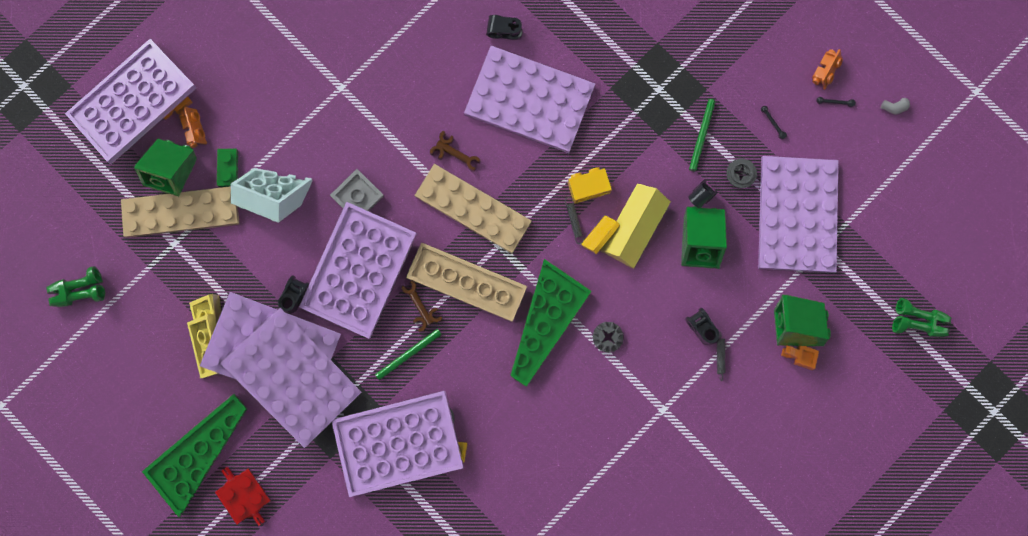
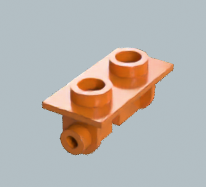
M832 49L827 51L820 62V65L825 66V68L818 66L812 77V82L816 85L822 83L824 90L828 84L832 83L836 69H839L842 65L843 58L840 49H838L837 53Z
M184 107V111L180 112L179 118L183 129L189 128L188 131L184 132L187 145H190L191 148L197 147V143L206 145L205 132L202 128L197 109Z

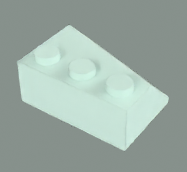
M253 168L231 183V204L279 223L302 205L312 183V178L306 177L305 180L296 179V175L278 176L277 172Z

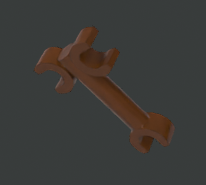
M442 131L439 135L440 140L436 146L430 149V155H433L435 151H440L438 159L442 160L445 151L466 163L468 169L475 172L476 169L471 166V162L476 161L480 163V159L477 156L469 157L449 146L452 144L454 137L451 135L449 140H444L445 131Z
M410 281L412 289L406 290L403 285L402 290L411 297L421 317L415 318L413 322L414 324L419 321L423 322V326L418 329L419 332H423L427 326L433 322L438 323L443 318H433V313L438 311L437 308L431 309L429 313L427 312L416 292L415 282Z

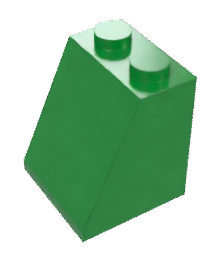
M157 139L137 162L134 169L143 186L179 197L197 157L194 150L187 145L180 146L170 140Z
M686 207L683 218L681 266L719 269L727 248L725 209Z
M782 295L774 308L777 346H824L831 336L830 328H827L829 314L828 310H825V303Z

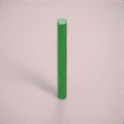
M708 99L689 167L690 171L696 172L716 102L714 99Z
M438 328L377 372L375 376L378 380H381L442 334Z

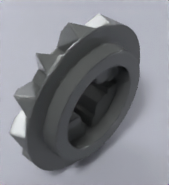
M740 158L732 161L726 170L727 179L731 185L738 189L751 186L757 177L756 167L747 159ZM743 167V173L747 176H743L740 180L739 175L734 172H739Z
M603 322L595 328L593 342L603 352H614L623 343V332L620 326L614 322ZM613 331L615 332L611 337L614 344L609 340L602 343L605 338L604 332L608 334Z

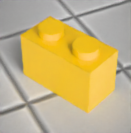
M593 168L589 170V173L583 175L582 173H576L568 179V186L574 204L610 194L612 190L605 168Z

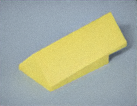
M637 183L617 219L620 226L600 251L634 269L671 201L657 188Z
M210 294L189 303L193 320L187 322L200 378L220 374L200 367L222 312L219 295Z

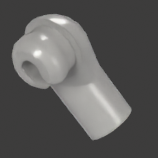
M902 98L901 101L893 104L884 100L880 108L898 115L909 109L910 101L907 98Z

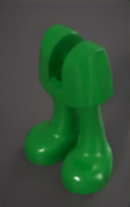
M92 266L87 269L86 276L81 279L72 281L62 279L47 286V294L59 293L58 296L48 299L49 305L54 307L70 306L73 301L84 298H92L95 302L103 301L105 289L102 285H95L103 283L100 271L97 267ZM88 285H95L87 290L72 292V290L76 288Z
M905 298L898 300L896 313L916 316L927 321L920 322L904 316H898L892 324L894 333L901 334L907 329H918L926 332L930 337L949 336L950 329L936 326V323L951 324L952 317L935 309L932 312L918 309Z

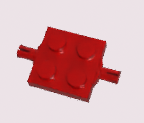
M229 467L223 469L221 472L228 481L215 493L236 525L253 517L258 527L266 521L259 512L271 500L251 470L248 468L240 475L234 476Z

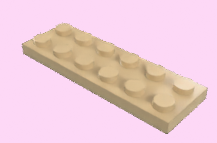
M436 164L433 165L415 194V197L511 254H513L532 222L530 219Z
M231 187L181 192L179 197L163 194L121 199L123 236L125 238L239 225L238 206L231 204Z
M424 243L420 244L406 277L409 280L511 322L515 318L527 289L526 285Z

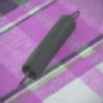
M574 203L566 204L576 241L577 237L583 236Z
M720 331V339L717 340V374H722V380L720 375V381H723V373L725 374V339H721Z

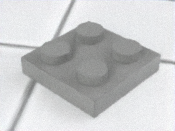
M358 169L330 194L342 208L348 202L366 211H370L384 197Z

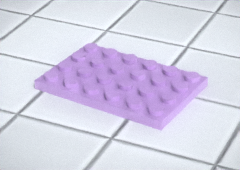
M149 39L65 114L104 159L112 164L189 96L196 87L158 46Z
M490 46L464 115L569 153L595 83Z
M761 157L758 269L836 273L838 160Z
M346 202L299 307L370 339L417 233Z
M229 292L200 367L236 379L221 362L272 316L277 309ZM287 314L331 360L341 334Z
M281 308L221 362L237 381L304 448L362 393Z
M446 391L352 414L332 421L349 497L464 468Z

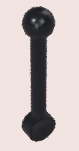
M818 97L816 100L818 104H844L849 107H853L856 104L854 99L842 101Z
M762 106L761 112L765 113L779 133L778 137L785 139L787 136L786 132L779 128L768 112V107Z

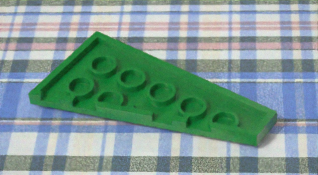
M545 259L510 375L526 387L592 292Z
M236 394L230 396L142 471L178 517L182 516L248 409Z

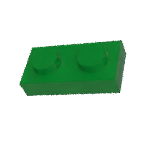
M236 148L217 149V186L231 187V183L238 179V150Z

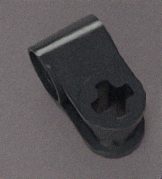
M500 15L489 16L486 32L488 37L494 39H520L523 31L522 23L518 18Z
M705 179L688 196L691 203L697 208L707 204L718 193L706 184L707 181Z
M292 275L288 279L285 289L278 300L279 308L287 314L296 312L310 283H303L297 280L296 276ZM292 300V306L287 309L284 308L285 301Z
M701 307L697 313L691 317H686L685 320L703 344L712 345L719 339L720 334L707 312ZM706 331L713 333L714 339L712 341L706 339Z

